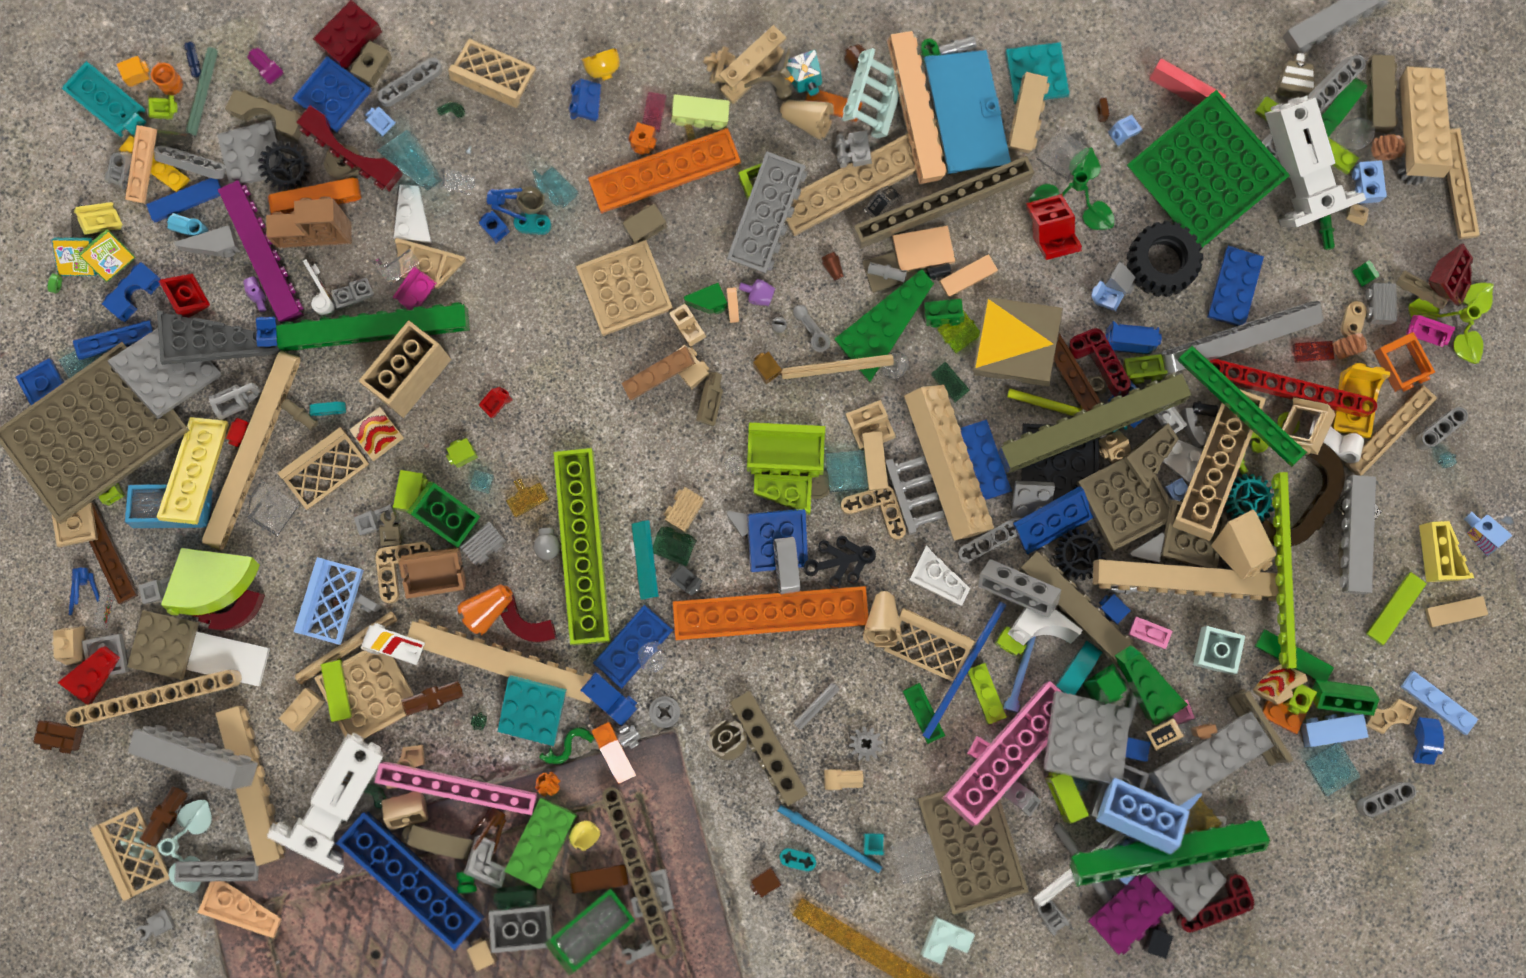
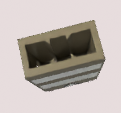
M1295 54L1293 61H1287L1284 65L1274 92L1275 95L1301 98L1308 96L1315 89L1314 66L1305 63L1304 54Z

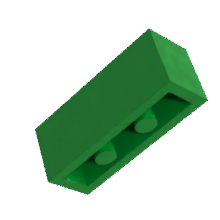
M1316 679L1312 690L1317 692L1313 702L1319 709L1374 716L1380 700L1374 689L1370 686Z

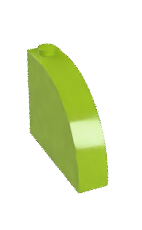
M181 548L161 606L167 610V613L174 616L179 614L203 615L218 611L237 600L247 590L254 580L260 564L253 557Z

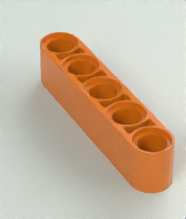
M348 178L270 194L268 201L271 215L274 212L291 214L294 211V201H300L301 198L317 200L320 197H331L338 205L358 201L362 198L359 180L357 178Z

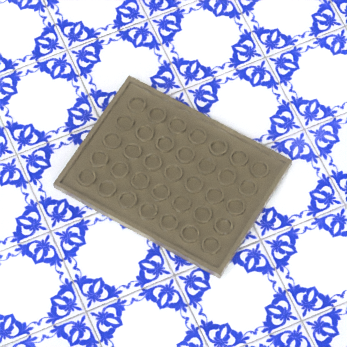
M123 342L116 345L0 427L1 446L60 524L190 431L174 409L157 419L108 364L109 359L127 348Z

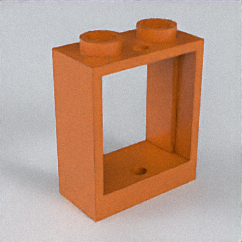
M1414 332L1374 351L1381 367L1385 368V371L1391 372L1388 380L1395 392L1400 389L1405 392L1413 388V383L1417 381L1419 384L1430 380L1429 376L1435 373ZM1406 345L1421 374L1402 383L1387 354Z

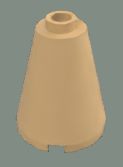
M787 100L781 105L780 113L785 120L813 137L822 140V138L826 137L832 124V120L829 118L830 114L834 115V106L829 102Z
M882 591L875 596L863 632V640L868 644L869 641L875 643L874 646L894 647L896 642H902V632L895 597L887 591Z

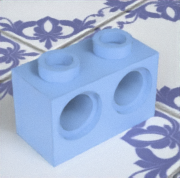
M1382 160L1359 162L1352 170V178L1355 180L1356 186L1354 191L1356 193H1364L1366 200L1358 204L1381 202L1387 197ZM1364 171H1367L1370 176L1365 175ZM1366 188L1370 189L1372 194H1369Z

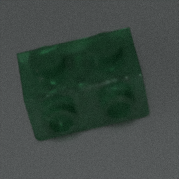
M522 885L497 888V894H494V903L500 909H510L511 907L526 908L531 905H537V887Z

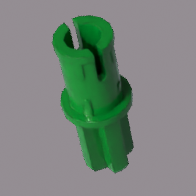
M1331 214L1319 218L1321 229L1319 233L1322 234L1323 248L1325 250L1335 248L1333 237L1335 229L1332 227Z

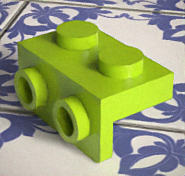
M1162 354L1126 358L1123 360L1124 370L1133 384L1144 383V380L1150 379L1151 382L1162 381L1168 374L1167 370L1164 369Z

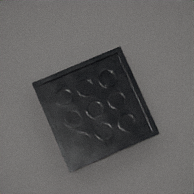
M1023 423L1022 435L1027 432L1034 434L1039 431L1040 427L1047 424ZM1099 437L1021 468V481L1054 482L1053 501L1078 487L1076 482L1099 471Z

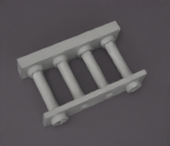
M925 456L900 464L894 463L893 459L885 461L886 472L891 487L895 492L908 536L917 532L916 528H919V525L946 517L944 510L919 518L912 517L910 510H912V507L940 499L937 492L912 500L905 497L904 492H906V489L933 481L931 474L906 482L900 481L898 476L900 471L927 463Z

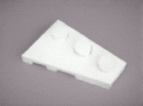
M400 185L394 240L399 238L410 242L432 244L419 186Z
M927 546L925 547L909 581L962 606L970 588Z

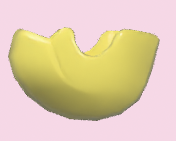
M591 821L579 822L570 831V843L575 849L578 847L584 851L597 842L600 837V830Z

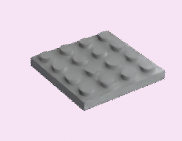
M158 328L108 360V364L157 419L221 376L220 371L211 361L162 365L160 362Z
M1054 692L1044 770L1104 784H1110L1114 778L1123 781L1131 708L1110 703L1105 704V702L1100 703L1097 700L1063 692Z

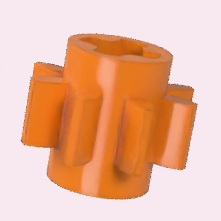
M550 772L549 775L542 773L536 780L537 786L535 788L543 797L547 794L553 796L558 792L560 788L558 783L561 781L553 772Z

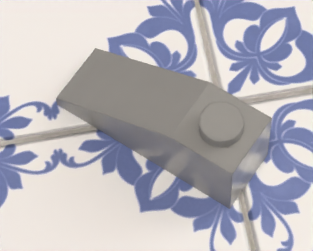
M229 225L174 242L178 249L185 252L219 257H232L235 253L240 252L235 231Z

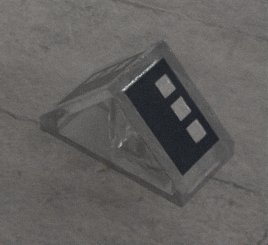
M892 185L885 186L877 191L864 210L872 218L889 212L904 196Z

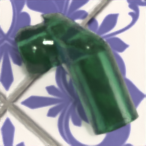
M368 783L363 791L372 795L376 808H382V800L387 798L381 787Z

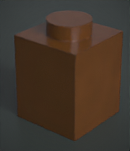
M769 867L751 879L752 884L750 888L755 896L759 894L762 898L781 886V882L773 869Z

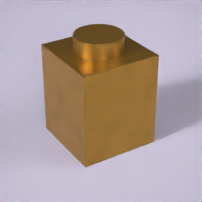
M769 351L765 354L762 352L754 358L753 367L766 384L781 374L782 369Z

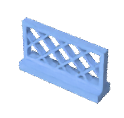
M317 557L294 632L341 645L364 570ZM331 566L337 567L340 573L333 578L329 574ZM351 571L357 572L355 580L349 583L345 575ZM342 577L345 586L337 590L334 581ZM330 584L334 593L325 597L323 593L324 588ZM348 589L350 593L349 599L343 602L339 594ZM336 596L340 604L331 609L328 600ZM325 603L328 611L320 616L317 611L318 607ZM342 608L344 611L343 618L337 621L333 612ZM330 615L334 623L325 627L322 619ZM319 622L322 630L316 634L311 633L313 624ZM335 626L338 630L336 640L332 639L328 633Z

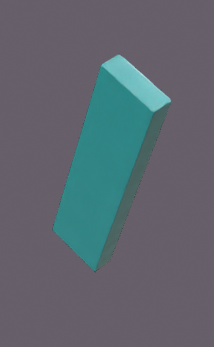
M644 520L632 524L640 600L659 597L650 520Z

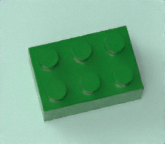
M431 481L428 482L406 512L457 548L481 517Z

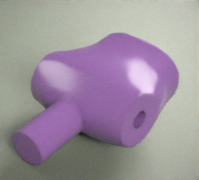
M255 277L245 279L243 283L246 295L251 301L256 303L259 312H265L267 310L264 304L266 296L259 285V281Z
M756 279L752 286L741 282L739 290L749 293L748 301L751 304L769 306L775 288L763 280Z

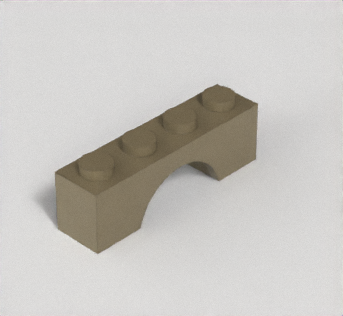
M234 89L225 108L230 116L248 122L257 115H270L275 118L276 130L281 136L296 142L299 141L302 133L299 131L300 127L296 122L302 113L296 110H292V112L286 110V107L279 103L271 104L267 99L260 96L258 98L253 97L248 91L241 90L240 92Z

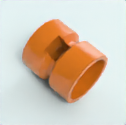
M158 63L152 68L151 79L162 92L167 95H175L182 90L183 79L170 64Z

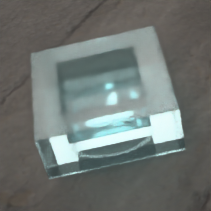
M475 470L470 489L489 494L494 475Z

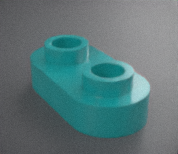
M520 213L519 215L526 217V223L523 225L520 224L521 219L514 218V226L520 233L545 235L552 228L551 221L546 215ZM541 221L545 222L543 226H539L538 223Z

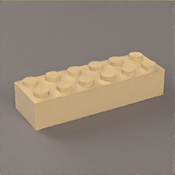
M1407 66L1399 79L1406 175L1444 178L1453 166L1445 70Z

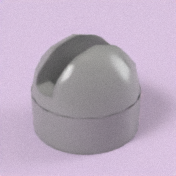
M777 317L772 321V329L776 333H782L786 330L787 322L784 318ZM775 322L784 323V325L775 324Z

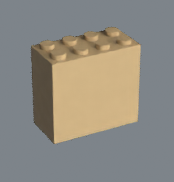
M408 321L361 377L359 382L374 396L404 418L452 359L439 343Z

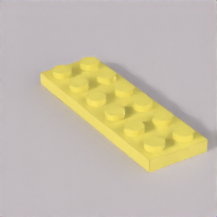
M189 418L187 427L190 431L183 436L157 515L159 521L198 524L229 427L227 421Z

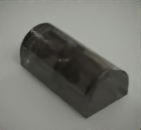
M157 129L155 147L167 146L187 153L191 151L193 145L191 133Z

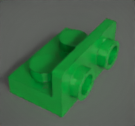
M962 299L924 302L926 326L937 328L943 324L957 326L964 323L965 316Z

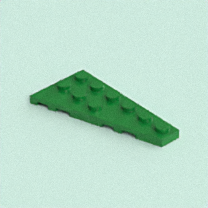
M921 269L834 338V341L850 360L888 355L933 287V281ZM880 367L860 369L859 371L870 383Z

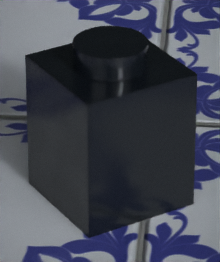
M1157 926L1156 929L1150 927L1143 951L1167 959L1173 936L1168 934V929Z

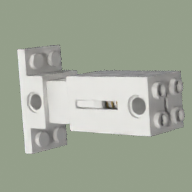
M1308 96L1293 98L1288 100L1286 104H1278L1271 107V111L1265 113L1280 164L1290 174L1288 178H1291L1296 197L1291 199L1295 211L1286 213L1285 218L1279 220L1281 227H1299L1366 200L1364 193H1356V191L1347 193V191L1343 190L1342 185H1336L1330 166L1335 164V160L1316 97L1308 98Z
M347 733L313 792L310 801L312 805L304 819L298 818L291 832L288 831L289 827L282 823H272L267 837L340 874L344 867V858H342L341 853L335 850L330 852L334 844V833L342 819L347 821L381 762L383 758L381 747L373 742H370V744L363 742L364 738L358 734L353 733L350 735ZM358 750L366 753L363 757L355 755ZM312 836L315 837L316 840L310 842L306 838Z

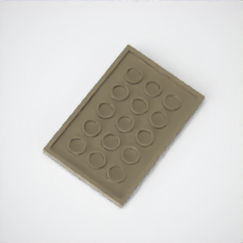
M950 789L917 798L952 915L1029 892L1000 799L977 825L971 826L942 799Z

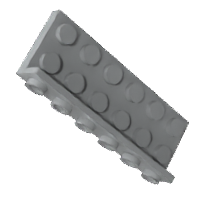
M766 151L730 248L728 260L758 270L764 274L772 271L775 263L772 260L775 253L778 254L782 244L779 242L780 237L786 234L788 228L786 221L788 217L791 218L795 209V207H792L793 202L799 199L801 193L799 186L801 182H805L808 174L805 171V165Z

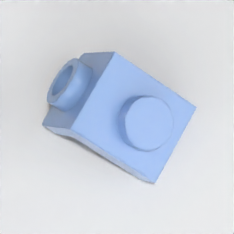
M1099 281L1098 285L1092 290V299L1095 305L1113 311L1117 310L1124 297L1123 292L1106 287L1102 281Z

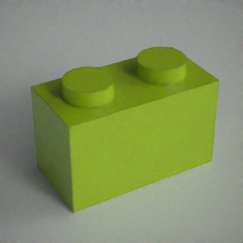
M400 470L393 508L407 512L428 484L427 476L423 473Z

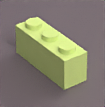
M674 94L671 123L679 126H685L686 124L694 125L697 128L706 126L712 127L715 130L726 129L730 101Z

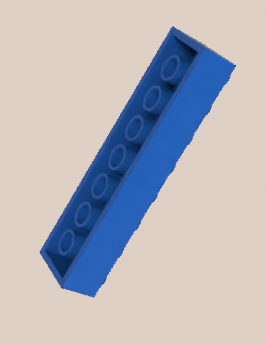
M369 811L363 812L337 841L336 844L453 950L459 948L485 918L484 915L457 893L453 887Z

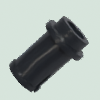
M949 263L935 267L931 265L926 269L927 276L932 280H936L937 277L951 275L952 272Z
M1201 401L1194 402L1192 405L1193 411L1197 416L1201 414L1216 417L1217 405L1204 404Z

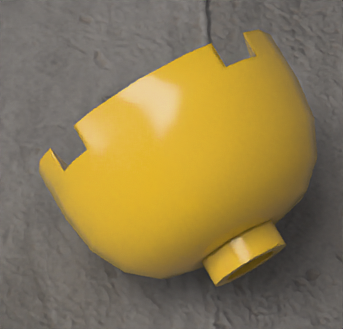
M617 48L606 50L581 60L585 71L591 77L601 78L602 81L613 78L612 74L618 70L620 65Z

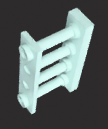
M871 48L862 51L858 58V67L847 104L843 109L842 120L845 122L856 117L872 126L871 136L881 138L888 135L899 92L893 67L889 68L873 59L875 49ZM870 66L887 75L886 85L868 76ZM865 83L882 92L881 102L863 93ZM860 100L877 109L876 120L858 110Z

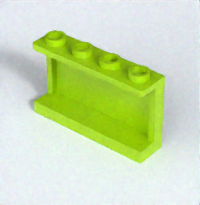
M749 422L747 472L753 475L762 474V472L770 473V475L788 473L789 475L800 476V474H808V476L813 478L823 475L826 426Z

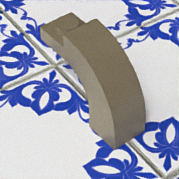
M418 824L405 826L401 841L409 846L468 860L473 840L463 836L439 832Z

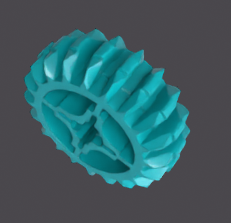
M1243 474L1241 478L1239 476L1235 478L1227 498L1228 501L1225 503V506H1229L1226 512L1233 513L1231 519L1245 514L1238 505L1244 506L1246 512L1251 510L1256 512V509H1258L1257 503L1263 500V506L1260 512L1257 513L1260 522L1271 516L1269 512L1275 510L1271 506L1274 493H1270L1272 486H1266L1268 480L1261 482L1262 476H1258L1255 479L1254 474H1250L1249 477L1247 474ZM1243 486L1242 497L1236 499L1238 489ZM1253 487L1257 488L1261 494L1256 493ZM1247 497H1249V498L1251 497L1252 499H1255V500H1253L1252 502H1250V501L1248 502L1247 500L1242 501V500L1246 499Z

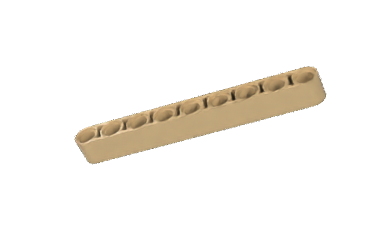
M235 669L225 670L74 708L67 712L66 722L70 726L85 725L236 687L241 683L242 676ZM228 674H231L233 677L231 684L227 681ZM209 679L214 681L213 688L208 686ZM191 683L195 686L194 693H191L189 690ZM172 688L176 691L174 698L170 695ZM153 693L157 696L155 703L151 699ZM134 698L138 701L137 707L133 706L132 701ZM115 703L119 706L118 712L114 710ZM96 707H97V708L99 709V711H100V714H99L98 717H97L96 714H95V709H96ZM77 712L81 715L80 721L76 719Z

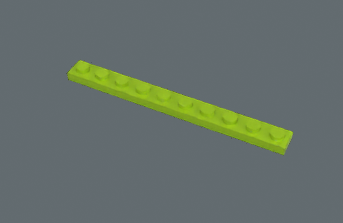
M1279 472L1274 474L1271 480V486L1274 489L1272 506L1275 508L1273 526L1276 528L1274 546L1277 549L1275 565L1277 566L1278 574L1275 581L1278 586L1276 602L1279 605L1277 622L1280 625L1278 642L1281 645L1279 662L1282 665V669L1297 668L1289 487L1288 472Z

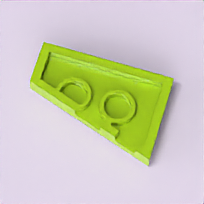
M754 475V495L795 510L805 509L806 514L811 515L812 476Z

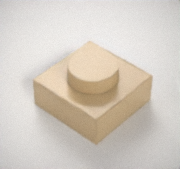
M1358 204L1349 206L1346 219L1364 226L1368 218L1369 209Z

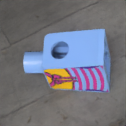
M1472 511L1464 518L1472 527L1467 532V535L1487 557L1513 536L1489 515L1480 519Z

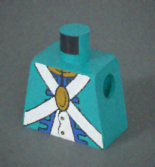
M812 50L788 59L787 69L794 78L791 84L799 93L808 91L810 96L816 95L819 92L818 86L822 85V74L816 51Z

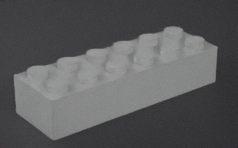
M1249 712L1224 726L1217 733H1213L1211 738L1200 741L1149 773V777L1164 800L1180 806L1274 745L1253 713Z
M155 725L153 728L144 726L143 729H135L128 749L130 754L230 790L252 785L258 763L251 761L249 756H237L232 750H220L215 744L201 743L198 738L184 737L183 733L167 731V727Z

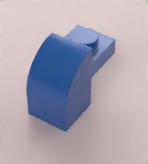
M1419 717L1414 731L1418 744L1413 760L1414 763L1434 765L1438 754H1442L1444 748L1443 728L1439 719Z

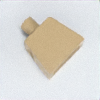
M85 626L62 628L53 632L52 644L55 660L65 665L81 664L85 661L82 641L85 640Z

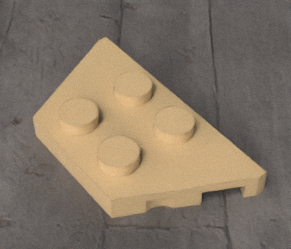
M395 238L400 275L403 280L413 267H417L418 270L437 282L434 288L439 289L466 261L464 256Z

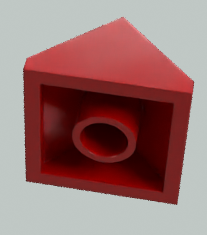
M193 273L159 280L175 312L182 315V317L190 318L210 306Z

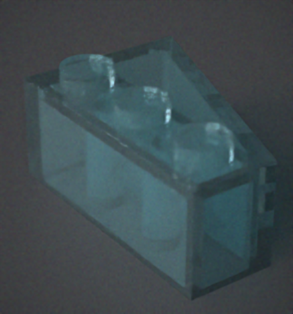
M405 130L376 150L427 191L443 181L421 144L409 130Z

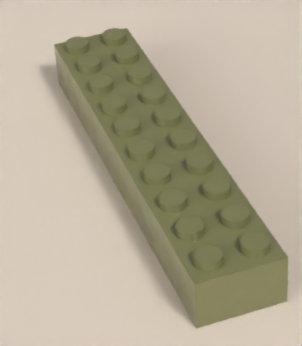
M1173 373L1166 376L1165 380L1160 383L1153 381L1142 390L1139 388L1131 390L1123 398L1119 395L1112 398L1108 404L1104 405L1102 402L1093 406V409L1088 412L1086 410L1079 411L1071 419L1067 417L1056 421L1057 424L1050 427L1047 424L1040 427L1039 431L1034 434L1027 432L1021 435L1019 440L1014 441L1010 439L1002 443L1003 446H1001L998 455L1006 473H1012L1185 403L1192 394L1183 374L1176 376Z

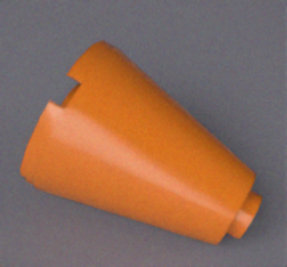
M500 584L461 602L457 606L458 614H463L464 618L462 621L469 630L475 634L481 633L483 635L511 602L512 591L508 586Z

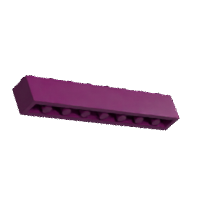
M237 180L218 189L278 321L282 324L283 322H292L303 317L302 310L304 306L300 299H296L294 295L296 289L292 282L289 283L286 278L289 274L284 266L281 267L279 263L281 257L276 249L273 250L271 245L273 243L267 238L264 230L266 225L261 217L258 218L256 212L259 210L255 202L249 198L251 193L247 185H242Z

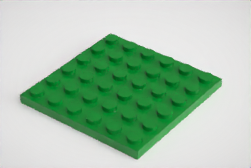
M1217 90L1127 164L1129 170L1174 222L1180 223L1181 228H1189L1191 235L1195 234L1197 236L1196 242L1197 244L1201 243L1202 248L1290 176Z

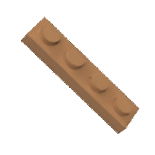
M684 346L621 384L629 399L634 400L696 363L688 347Z

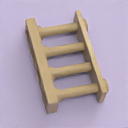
M774 25L719 74L726 82L720 88V92L732 104L752 87L745 88L744 85L746 83L763 77L780 61L784 50L779 45L786 40V37Z

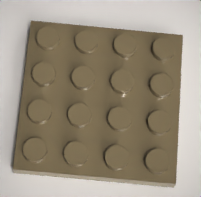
M1124 458L1076 482L1078 487L1081 486L1084 489L1089 509L1111 551L1166 524L1170 507V500L1157 475L1155 474L1151 479L1150 486L1144 489Z

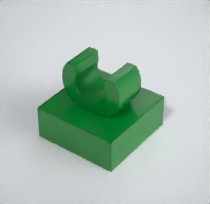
M1370 260L1352 271L1362 287L1380 276Z

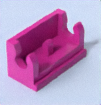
M1413 315L1406 335L1414 332L1417 339L1443 347L1448 345L1455 327L1421 315Z

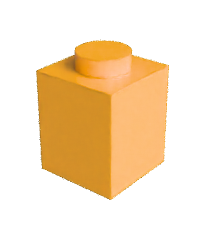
M138 56L117 63L121 77L129 87L150 79L148 74L150 68L147 62L142 61Z

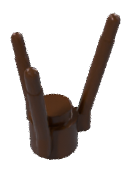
M494 807L486 812L485 816L470 832V835H473L485 821L488 823L476 841L473 850L478 848L490 827H497L499 824L494 841L493 854L496 852L503 827L507 821L504 819L505 813Z

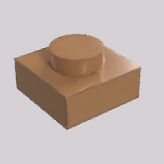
M1211 723L1190 728L1192 736L1199 737L1200 739L1211 738V734L1217 733L1216 725Z

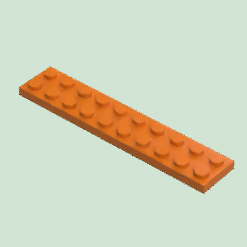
M866 586L799 591L786 594L773 593L673 601L676 641L866 626L868 620Z

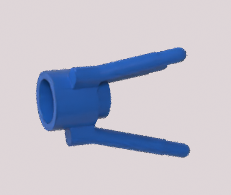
M522 188L492 189L488 191L487 204L492 205L491 209L499 210L526 221V217L500 207V205H504L505 199L517 198V195L504 193L521 192Z
M88 568L72 569L69 603L70 616L73 614L74 604H78L79 586L87 585V581H90L97 602L101 601L94 582L93 573H89Z

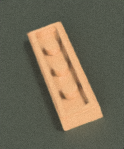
M139 125L136 127L125 200L146 203L157 129Z

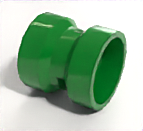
M464 872L456 873V879L459 883L457 893L477 891L475 878L464 874Z

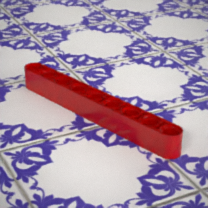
M1218 359L1209 361L1235 386L1291 400L1294 397L1328 404L1332 410L1359 417H1368L1377 409V402L1371 397ZM1228 371H1235L1237 378L1230 377ZM1247 375H1253L1256 382H1249ZM1266 380H1272L1275 387H1269L1266 384ZM1285 385H1292L1294 391L1288 392L1285 388ZM1305 389L1311 390L1312 393H1313V396H1312V397L1306 396L1305 393H1304V390H1305ZM1324 394H1329L1332 401L1327 402L1324 399ZM1343 398L1351 402L1350 407L1343 404ZM1363 403L1369 405V412L1362 408Z

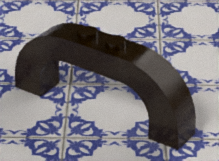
M1324 442L1318 455L1310 453L1305 457V459L1319 469L1322 475V486L1297 523L1290 528L1291 546L1303 543L1316 530L1321 529L1327 514L1330 515L1336 508L1335 503L1341 496L1344 488L1345 473L1342 462L1335 451ZM1264 520L1261 524L1272 547H1275L1274 537L1276 535V528L1268 520Z

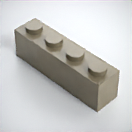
M1372 55L1366 61V84L1368 85L1366 88L1367 132L1390 133L1397 126L1398 116L1396 115L1398 99L1395 98L1397 63H1395V56Z

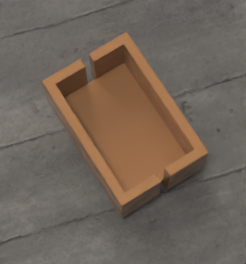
M460 547L402 555L398 561L401 577L404 578L403 587L406 599L464 590L467 584L464 567H461L463 562Z

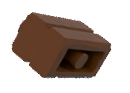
M39 720L33 743L39 744L40 749L52 750V747L59 748L61 753L71 754V751H78L80 749L84 727Z

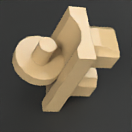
M723 46L722 50L718 51L717 57L714 52H711L710 57H704L703 63L707 65L706 70L712 71L709 82L713 84L717 81L726 83L719 74L724 71V65L729 66L736 58V56L728 52L729 48Z

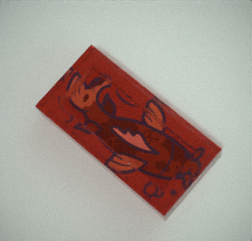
M1333 341L1294 343L1295 363L1334 360Z

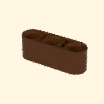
M625 864L569 873L572 894L629 885Z

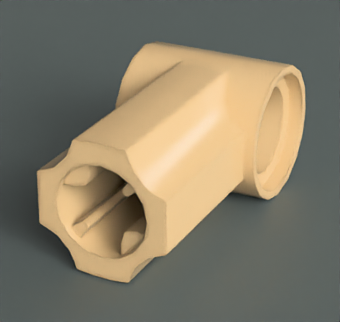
M824 770L825 790L863 787V770Z

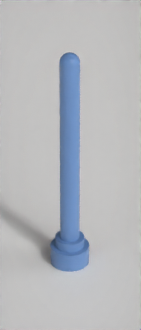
M1036 636L1026 642L1027 646L1022 655L1011 696L1005 701L1003 706L1005 710L1014 713L1019 712L1018 697Z

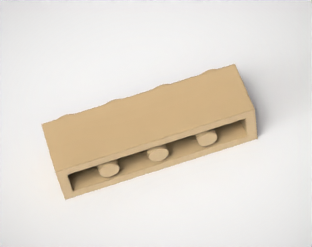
M1028 72L1023 75L1009 136L1008 149L1024 153H1030L1032 149H1035L1037 144L1035 134L1041 126L1039 116L1040 112L1043 113L1045 108L1043 98L1049 89L1048 77Z

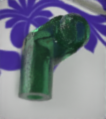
M453 101L437 107V112L440 116L448 112L454 113L457 118H462L465 115L464 107Z

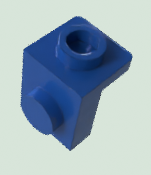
M257 317V347L277 346L276 318Z

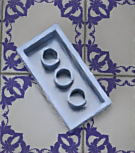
M1114 778L1106 787L1096 821L1172 854L1180 847L1189 811Z

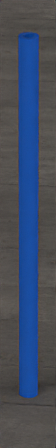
M999 602L925 729L923 737L927 739L931 737L1007 606L1003 602Z

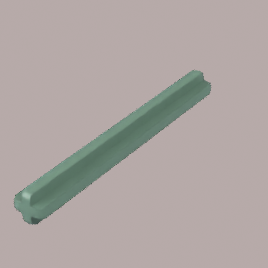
M208 47L206 50L186 127V133L196 136L218 54V51L212 47Z

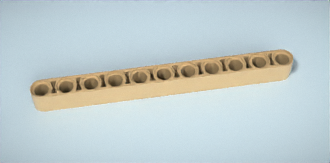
M284 351L278 353L203 535L202 543L218 550L225 548L281 412V405L286 400L299 368L300 357Z

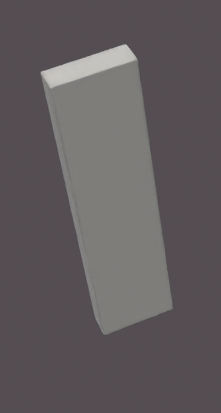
M176 861L175 882L258 881L259 866H256L255 861Z

